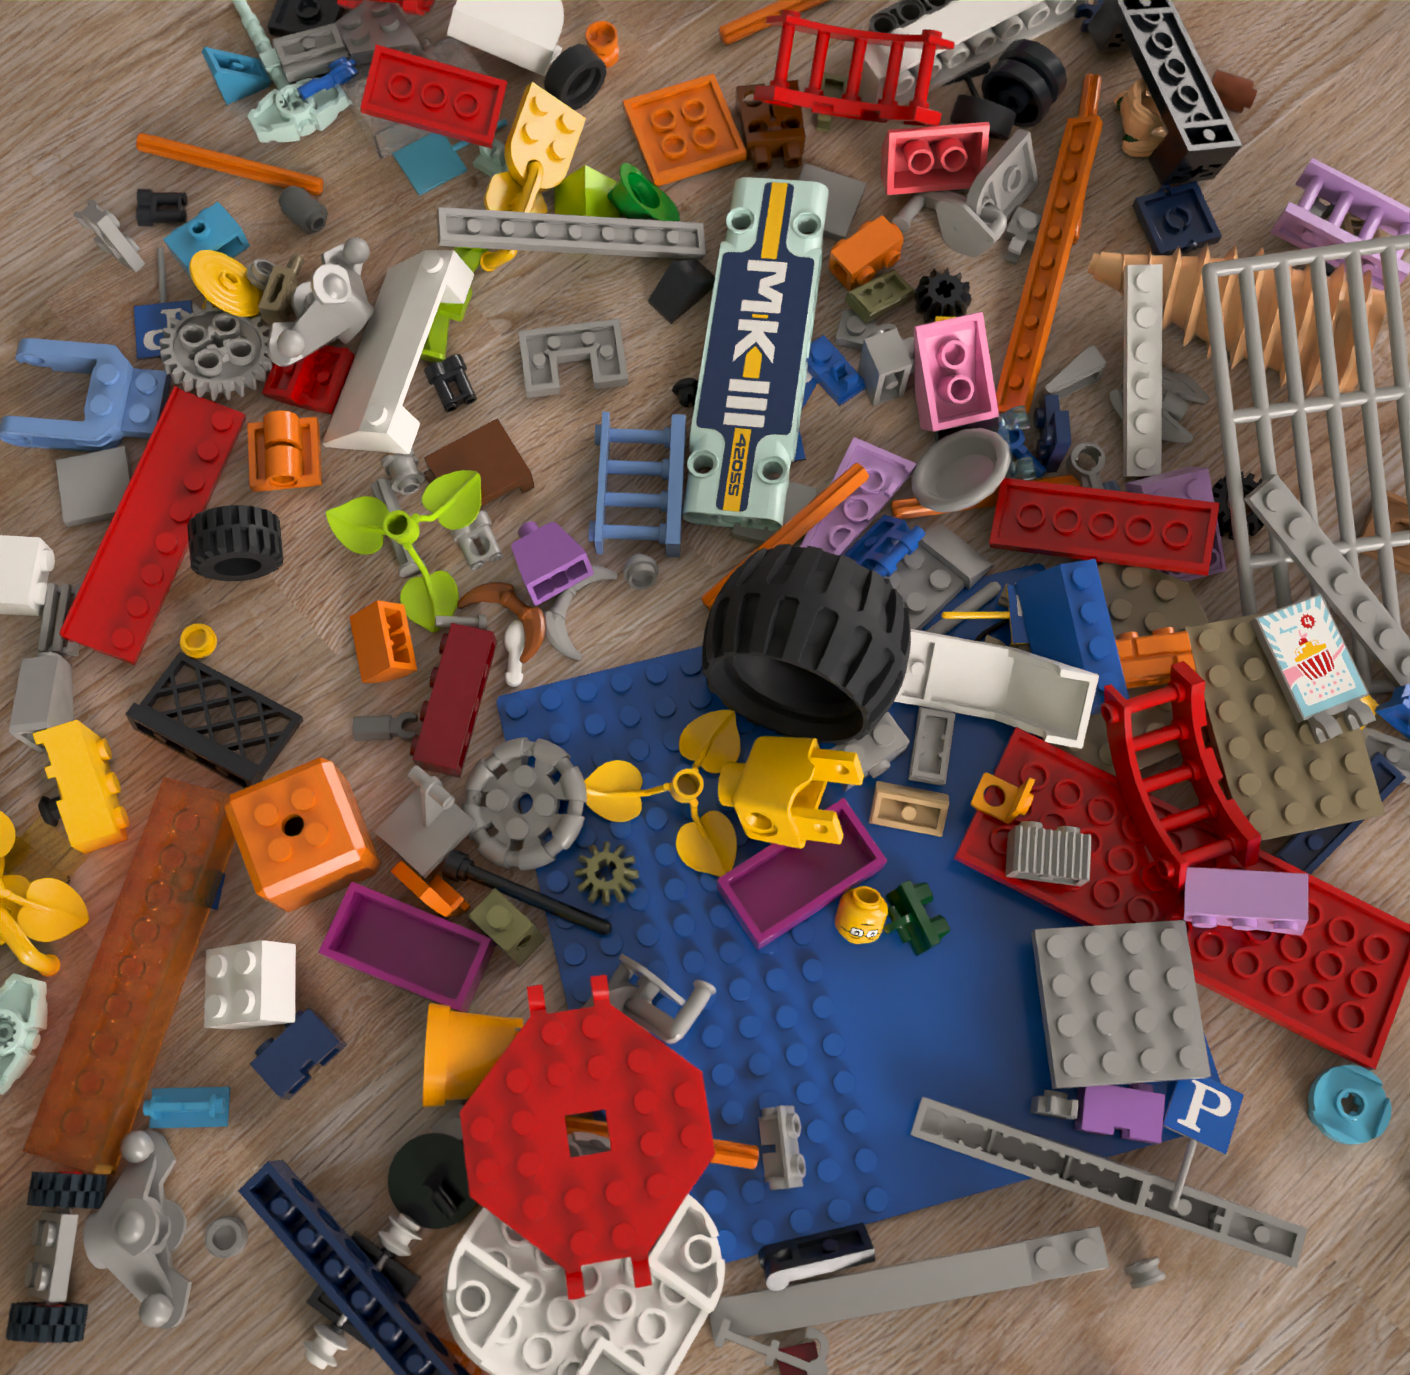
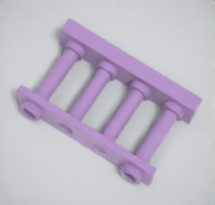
M1312 158L1295 183V185L1305 189L1298 205L1289 202L1270 233L1300 249L1369 240L1373 238L1377 228L1393 236L1410 234V208ZM1317 196L1335 205L1328 221L1309 212ZM1347 212L1365 220L1358 237L1340 228ZM1404 250L1396 251L1399 284L1403 282L1410 272V264L1401 260ZM1380 253L1360 256L1362 275L1367 270H1371L1372 286L1384 291ZM1345 258L1325 261L1335 267L1344 263L1346 272Z

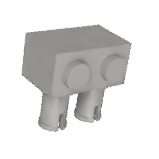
M897 328L887 332L884 330L876 331L864 339L858 373L865 380V390L872 406L903 397L909 375L915 373L914 336L903 339L900 337Z

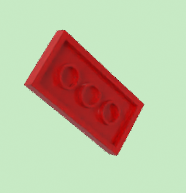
M376 44L360 110L363 114L492 149L507 88V81Z

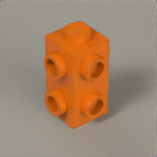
M883 215L873 222H865L859 227L856 234L847 240H839L832 247L828 270L849 292L859 285L866 284L882 268H890L900 259L904 240L901 230L896 224L890 223Z

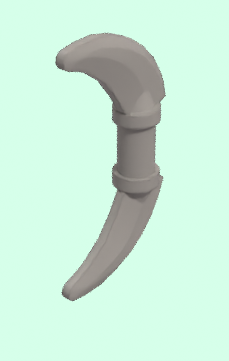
M591 565L594 574L559 593L553 607L543 613L547 639L558 652L573 660L580 661L582 655L575 649L568 638L565 626L566 611L572 597H575L577 591L595 581L617 579V573L602 566Z

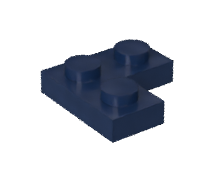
M1044 395L1040 407L1034 410V427L1040 430V439L1037 440L1036 457L1037 460H1042V465L1048 470L1047 473H1054L1058 471L1071 445L1069 411H1060L1059 395Z

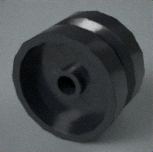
M1028 39L1014 40L1000 55L998 62L984 76L981 85L983 98L1015 112L1014 126L1021 128L1034 127L1041 122L1049 111L1051 104L1064 91L1067 83L1066 70L1060 59L1046 46Z

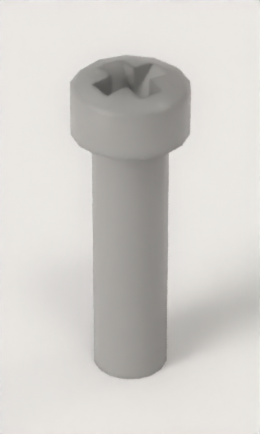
M478 614V617L435 616V627L450 628L451 623L486 630L487 617L484 614Z

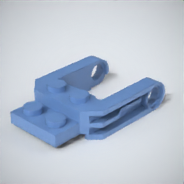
M23 338L19 340L15 357L20 364L25 362L33 366L50 367L53 371L92 374L84 408L85 419L80 422L4 416L0 422V439L8 444L20 447L80 452H97L116 448L121 444V439L124 437L150 439L167 403L171 376L166 374L165 371L133 368L116 345Z

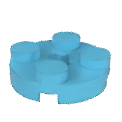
M1344 1065L1325 1069L1313 1081L1308 1095V1116L1310 1121L1329 1139L1346 1145L1367 1143L1371 1139L1380 1136L1390 1122L1392 1106L1390 1098H1386L1385 1091L1381 1087L1383 1084L1380 1079L1371 1071L1357 1065ZM1351 1094L1354 1096L1353 1103L1358 1106L1357 1112L1351 1111L1346 1114L1343 1111L1341 1099L1347 1098Z

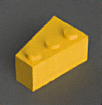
M78 720L33 733L36 745L42 744L47 750L51 766L44 769L48 779L56 778L61 799L56 801L71 847L86 854L128 840L125 828L129 827V818L124 807L119 805L117 794L121 792L118 777L110 769L108 760L112 759V751L108 741L105 738L102 739Z

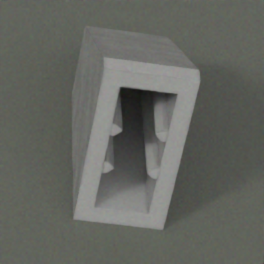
M41 652L36 654L35 658L22 659L9 725V733L37 752L47 751L45 746L42 744L36 745L33 733L74 720L72 665L54 652Z

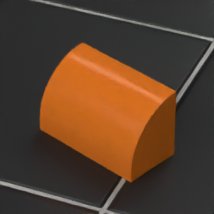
M377 600L349 617L362 683L392 681L417 671L405 606L403 604Z

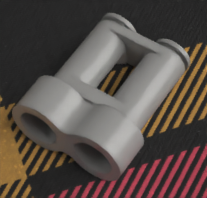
M480 511L477 518L463 529H449L453 540L459 543L472 571L480 569L489 560L490 562H495L503 558V554L490 528L492 522L487 511ZM480 538L487 554L480 556L473 540Z

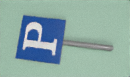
M162 247L157 248L160 303L134 306L138 360L160 358V339L164 338L163 328H171L169 319L181 320L180 310H184L189 314L193 313L192 300L167 302L165 260Z
M1210 1078L1176 1080L1163 1121L1164 1127L1189 1138L1169 1203L1171 1210H1175L1178 1206L1197 1142L1226 1155L1244 1094Z

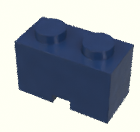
M310 1008L305 1012L303 1010L296 1012L295 1022L285 1023L286 1030L276 1039L273 1037L269 1038L255 1051L257 1057L250 1063L253 1069L281 1099L290 1100L312 1079L308 1073L309 1070L319 1063L325 1067L347 1046L320 1014Z

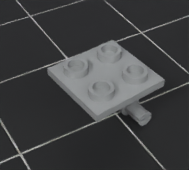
M417 765L409 771L408 778L416 783L418 787L374 832L421 876L426 878L469 834L477 823L454 803L455 797L442 787L440 779L436 776L430 777Z

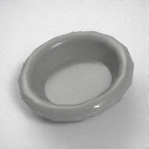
M984 428L963 429L945 436L932 445L917 462L911 478L913 495L923 507L936 512H957L976 505L992 494L1005 479L1011 462L1009 445L998 433Z

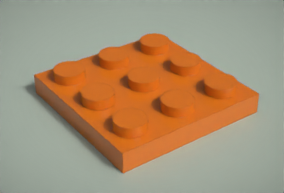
M714 73L623 100V110L651 181L657 187L747 159V151Z

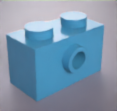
M219 202L203 209L196 217L183 226L175 228L163 239L174 259L190 277L189 263L197 252L212 250L234 258L250 247L242 228Z

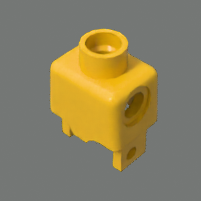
M761 736L755 740L746 763L728 761L724 764L719 776L718 796L723 806L735 808L745 834L751 839L799 849L804 847L806 840L841 844L843 832L836 812L819 810L818 807L827 782L861 785L864 774L855 752L820 749L816 738Z

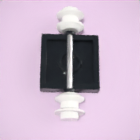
M401 1213L398 1218L392 1215L389 1216L392 1227L388 1232H378L380 1242L383 1245L382 1248L358 1231H354L351 1238L406 1300L421 1277L395 1259L397 1255L410 1256L412 1253L408 1244L412 1239L421 1240L422 1236L417 1232L421 1226L409 1216ZM317 1285L306 1303L332 1322L330 1325L316 1324L314 1326L318 1336L313 1342L304 1341L302 1343L307 1350L304 1355L305 1358L321 1369H325L327 1365L336 1367L337 1362L333 1355L337 1349H348L345 1336L343 1335L345 1332L370 1350L373 1349L323 1289Z

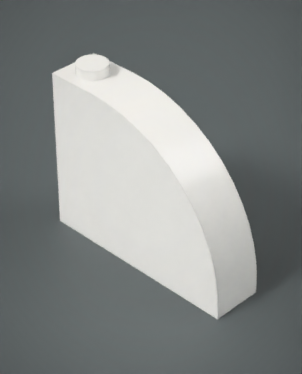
M457 0L453 8L447 36L537 74L546 76L550 64L561 54L563 48L557 45L564 21L563 5L561 0Z

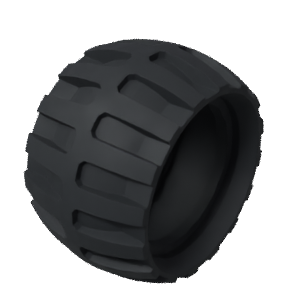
M780 544L768 550L762 548L751 555L728 578L709 613L702 645L703 676L706 677L707 686L712 693H716L722 700V703L730 710L736 711L744 716L747 721L757 726L761 725L775 731L776 734L785 737L816 738L818 744L834 743L835 745L847 744L853 739L858 741L864 738L889 710L905 678L910 655L911 627L908 608H904L902 596L896 589H892L881 575L873 570L864 568L855 563L856 560L844 555L838 556L823 551L822 548L795 547L791 546V544Z

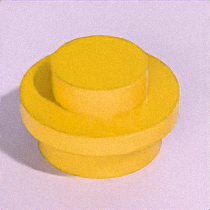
M201 623L189 625L183 630L180 637L182 651L194 659H202L209 656L217 645L215 632L208 625Z

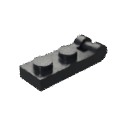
M864 1222L763 1246L758 1252L761 1268L765 1270L764 1279L766 1285L773 1291L784 1289L791 1281L876 1261L874 1247Z

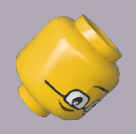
M859 886L850 889L840 898L835 914V927L847 941L853 944L871 943L877 940L882 933L888 915V905L881 894L871 887Z

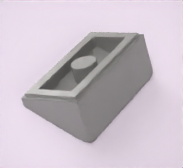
M941 522L924 531L925 536L918 542L920 546L965 581L964 587L968 590L993 567L991 562Z

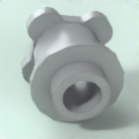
M412 448L409 454L397 453L381 459L382 466L386 467V474L392 479L391 489L403 495L418 491L421 487L420 485L425 480L424 474L417 469L419 462L417 457H414L415 453Z

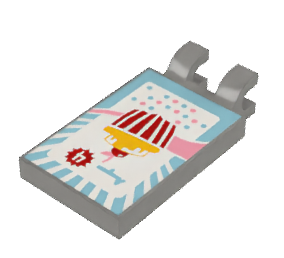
M1321 593L1261 615L1250 621L1297 723L1308 720L1317 744L1343 733L1337 720L1332 717V715L1343 712L1349 731L1376 721L1370 707L1360 700L1370 694Z

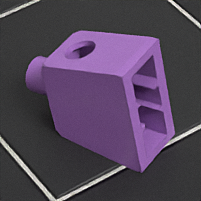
M530 521L524 523L519 528L518 535L520 539L513 542L511 548L523 582L535 606L594 574L585 550L556 522H550L539 528L535 522Z

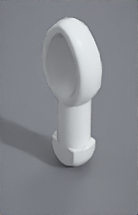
M519 619L514 620L508 626L504 635V646L509 653L505 681L511 687L519 686L523 680L520 656L524 649L525 633L523 623Z

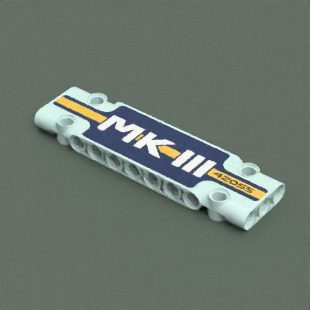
M742 177L734 183L731 208L726 217V239L721 242L690 432L691 455L687 461L689 472L682 510V518L687 522L731 528L734 527L735 523H741V527L763 530L765 527H769L768 530L776 531L782 527L786 495L790 485L791 462H794L808 369L806 358L809 359L822 267L823 230L829 190L824 184L819 182ZM702 467L712 468L706 474L697 473ZM771 473H778L781 475L776 480H769L765 478L767 475Z

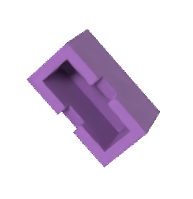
M1132 1083L1129 1084V1088L1114 1085L1078 1087L1077 1119L1074 1120V1131L1106 1136V1134L1113 1135L1115 1129L1121 1130V1139L1150 1144L1161 1143L1165 1094L1153 1093V1085Z

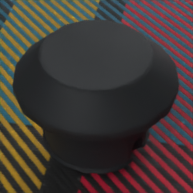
M684 378L673 386L672 392L678 395L679 403L683 407H688V402L695 406L698 380Z
M42 796L38 804L41 817L46 824L56 827L59 822L58 820L62 819L56 801L61 800L60 796L52 799Z

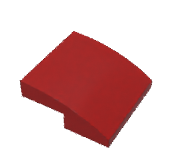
M324 346L291 366L282 367L273 363L262 394L265 397L288 405L332 414L355 355L349 348Z

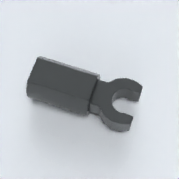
M404 712L397 718H392V715L354 716L353 738L355 741L392 740L393 737H400L403 741L412 742L414 735H417V733L412 731L405 732L404 726L408 722H418V716L412 712Z

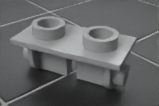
M776 1106L761 1109L762 1117H758L761 1146L775 1144L776 1152L762 1154L765 1182H769L770 1190L803 1187L802 1178L805 1177L806 1166L802 1154H799L797 1137L801 1134V1124L799 1116L794 1113V1106Z

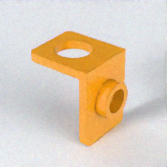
M984 773L970 805L1009 824L1019 814L1024 816L1028 811L1034 795L1030 794L1035 780L1029 777L1018 788L989 773ZM995 786L1002 790L1004 802L1001 806L993 807L986 803L984 800L986 788Z

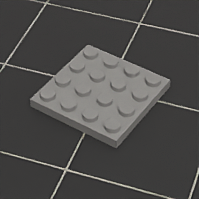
M1185 920L1035 929L1031 932L1052 1089L1211 1077Z

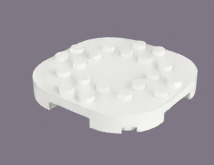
M574 1132L567 1135L570 1157L611 1151L610 1141L605 1137L585 1132ZM688 1194L647 1254L652 1278L651 1286L635 1288L630 1257L581 1266L585 1298L569 1300L565 1269L483 1207L458 1243L447 1266L443 1285V1303L446 1320L461 1350L469 1359L490 1375H674L707 1316L714 1311L722 1291L725 1260L721 1258L717 1240L719 1234L705 1209Z

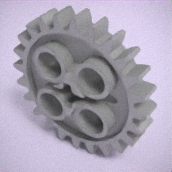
M206 301L205 309L201 310L196 304H192L193 313L189 314L184 310H180L181 320L169 319L171 328H163L164 338L160 339L161 361L164 363L166 374H172L174 384L183 382L185 392L195 387L197 397L199 398L207 391L210 392L212 400L217 398L218 393H223L225 398L230 400L231 391H236L242 397L244 396L243 387L247 386L255 391L257 389L256 380L266 381V372H270L272 368V360L267 354L270 328L269 326H262V318L260 316L253 319L252 317L236 316L220 308H213L212 304Z

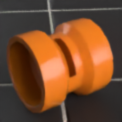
M594 22L586 30V44L606 64V68L613 66L619 58L617 29L610 22Z

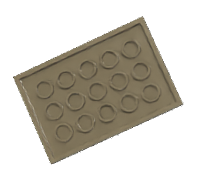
M1272 611L1186 627L1180 631L1188 632L1191 653L1193 654L1196 669L1195 672L1205 680L1206 728L1223 776L1221 783L1227 800L1235 799L1245 817L1261 835V841L1385 815L1361 729L1349 731L1343 712L1332 715V717L1337 720L1343 733L1317 744L1308 720L1297 723L1250 624V621L1254 618Z

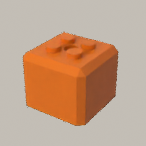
M321 757L230 794L226 801L224 809L254 890L258 896L278 909L286 912L296 910L349 887L351 881L358 883L376 875L380 867L381 861L351 785L332 761ZM294 817L302 818L304 821L302 832L297 836H287L284 830L287 821Z

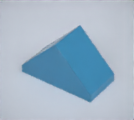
M204 47L201 51L226 105L264 90L271 84L258 58Z

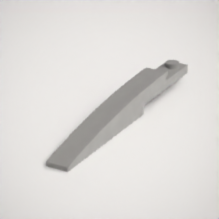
M923 1096L921 1098L910 1133L914 1137L1297 1268L1307 1233V1228L1302 1225L1226 1200L1221 1196L1186 1184L1183 1186L1177 1208L1171 1210L1169 1203L1176 1184L1174 1180Z
M1094 1226L944 1256L938 1255L788 1284L787 1287L780 1291H773L768 1288L721 1297L714 1311L709 1313L715 1343L723 1318L731 1320L728 1331L744 1337H751L1033 1285L1035 1282L1110 1267L1100 1226Z

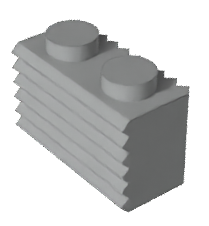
M1034 821L1020 822V825L1015 826L1008 832L1006 877L1082 886L1089 881L1091 835L1082 834L1079 828L1072 826H1060L1057 830H1046L1043 828L1042 823Z

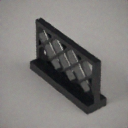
M181 651L139 705L133 703L126 712L130 724L136 731L244 789L263 781L262 778L304 721L303 717L296 712ZM184 665L196 671V681L176 684L175 676ZM216 684L226 687L227 697L207 701L204 687ZM200 689L202 703L181 707L178 693ZM174 695L176 709L159 712L152 708L158 698ZM247 700L257 703L259 713L237 717L235 703ZM230 705L233 719L212 724L209 709ZM262 706L268 709V711L263 712ZM204 711L207 725L192 729L185 726L183 715ZM281 716L290 721L283 731L268 734L266 719ZM178 717L179 722L172 718ZM261 721L264 735L242 740L240 726ZM235 727L238 742L220 745L215 741V731ZM209 733V738H207L203 734ZM266 743L268 753L259 765L246 758L244 748ZM240 750L241 755L235 753L234 751Z

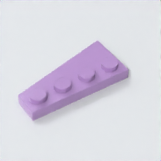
M853 437L831 483L854 463L861 464L866 469L869 478L811 528L800 547L813 546L838 556L844 555L911 476L917 463Z

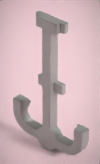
M723 1318L714 1346L722 1348L726 1339L766 1355L764 1364L771 1367L774 1359L806 1371L807 1375H828V1367L825 1360L829 1344L826 1336L821 1331L809 1326L807 1328L805 1339H816L820 1343L817 1359L809 1363L779 1351L780 1342L772 1339L769 1347L728 1331L731 1320Z

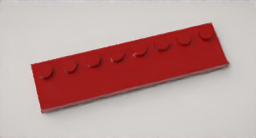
M174 386L61 627L59 635L62 638L136 665L188 550L187 524L196 514L206 510L246 421L244 413L203 397L199 398L195 394L185 392L179 389L178 386Z

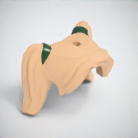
M1141 78L1132 84L1127 91L1121 92L1116 96L1113 101L1122 116L1125 133L1122 138V149L1132 157H1149L1168 134L1164 131V122L1161 121V115L1146 83Z

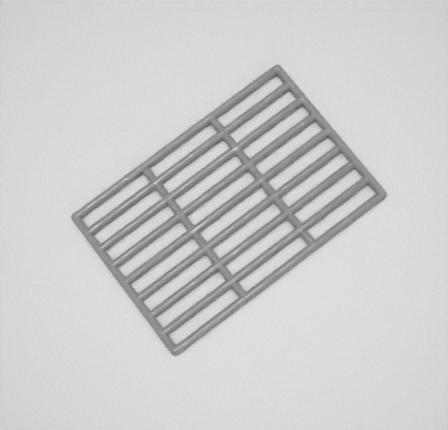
M1410 234L1212 262L1202 267L1201 272L1242 616L1258 614L1252 569L1272 566L1277 609L1292 604L1288 564L1295 562L1269 530L1271 552L1250 554L1235 424L1254 421L1256 423L1263 482L1270 475L1277 474L1271 419L1291 416L1300 502L1319 526L1306 413L1326 411L1341 540L1332 543L1359 577L1358 553L1377 550L1383 606L1401 627L1392 547L1410 545V530L1393 533L1390 530L1377 403L1396 400L1410 524V377L1396 256L1397 250L1410 249ZM1380 253L1394 377L1393 386L1375 388L1360 257ZM1345 258L1359 383V391L1347 393L1339 392L1325 261ZM1309 264L1324 390V396L1304 399L1289 266ZM1274 269L1289 397L1287 402L1269 404L1254 280L1255 271ZM1238 274L1254 407L1233 410L1218 277ZM1361 405L1375 535L1356 538L1341 408ZM1310 582L1311 597L1320 594ZM1351 632L1354 663L1369 694L1394 692L1396 686L1389 678L1372 680L1369 653Z

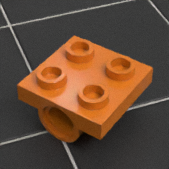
M278 410L265 414L263 422L247 423L249 487L252 492L322 485L320 423L317 417L299 418L293 412Z

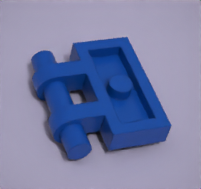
M883 515L844 556L856 560L855 563L868 570L875 571L883 578L885 576L890 577L897 570L899 561L906 554L911 555L919 547L918 542L925 536V532L917 525L910 529L903 519Z

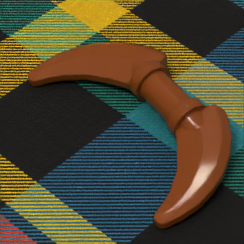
M504 582L485 583L471 589L460 598L457 605L458 609L481 602L498 603L505 608H509L518 616L524 627L525 644L520 656V662L526 663L537 653L544 640L546 630L543 612L541 608L527 606L517 598L512 584Z

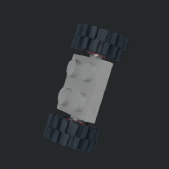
M58 1171L57 1173L32 1172L27 1205L59 1208H57V1211H42L41 1219L35 1221L32 1230V1245H36L34 1262H29L26 1269L25 1286L30 1288L29 1295L43 1299V1301L11 1303L6 1340L29 1343L80 1342L84 1339L88 1305L59 1302L66 1301L79 1216L77 1214H70L73 1213V1209L69 1208L100 1209L104 1203L108 1175L83 1174V1172Z

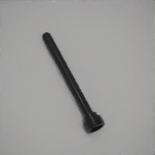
M453 849L444 863L442 876L454 882H459L460 880L465 882L469 879L488 888H496L500 893L605 936L612 931V925L609 921L474 865V861L469 859L468 854Z

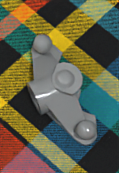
M353 237L344 244H340L321 255L322 265L314 271L311 281L302 283L294 290L291 297L292 308L297 318L294 322H273L270 327L267 354L273 363L282 367L291 366L337 339L347 344L369 320L375 308L368 303L361 279L362 265L370 254L369 245L365 240L360 237Z
M155 1130L133 1131L124 1137L120 1147L122 1157L128 1163L99 1211L90 1214L86 1219L83 1228V1242L90 1262L96 1268H108L141 1302L139 1307L141 1322L151 1328L170 1329L178 1326L185 1316L192 1284L188 1278L173 1267L171 1253L182 1243L187 1225L185 1213L177 1202L165 1199L163 1187L177 1160L165 1137L160 1132Z

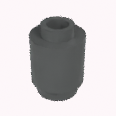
M289 186L281 193L278 202L282 213L304 233L312 234L320 231L325 226L328 215L326 207L306 189Z

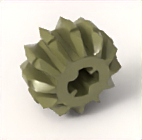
M609 841L603 843V852L600 853L595 845L589 846L592 858L580 855L578 861L586 868H579L574 871L576 878L585 879L577 886L579 892L583 893L591 890L588 895V901L594 903L601 894L604 907L610 906V895L615 894L619 903L624 902L625 899L621 889L633 893L635 885L628 881V879L639 877L638 870L629 868L636 862L634 855L622 858L625 853V846L619 845L614 853H612ZM608 866V870L611 871L613 867L615 870L612 872V880L606 882L605 877L602 880L598 879L601 876V868Z

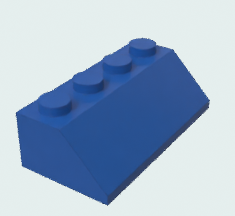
M1096 559L1059 564L1016 581L1015 585L1028 635L1030 653L1099 675L1090 715L1101 713V704L1104 703V686L1112 684L1125 699H1129Z

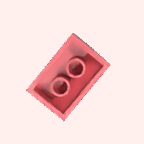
M989 122L888 130L881 147L880 175L886 194L895 195L970 189L977 175L987 164Z

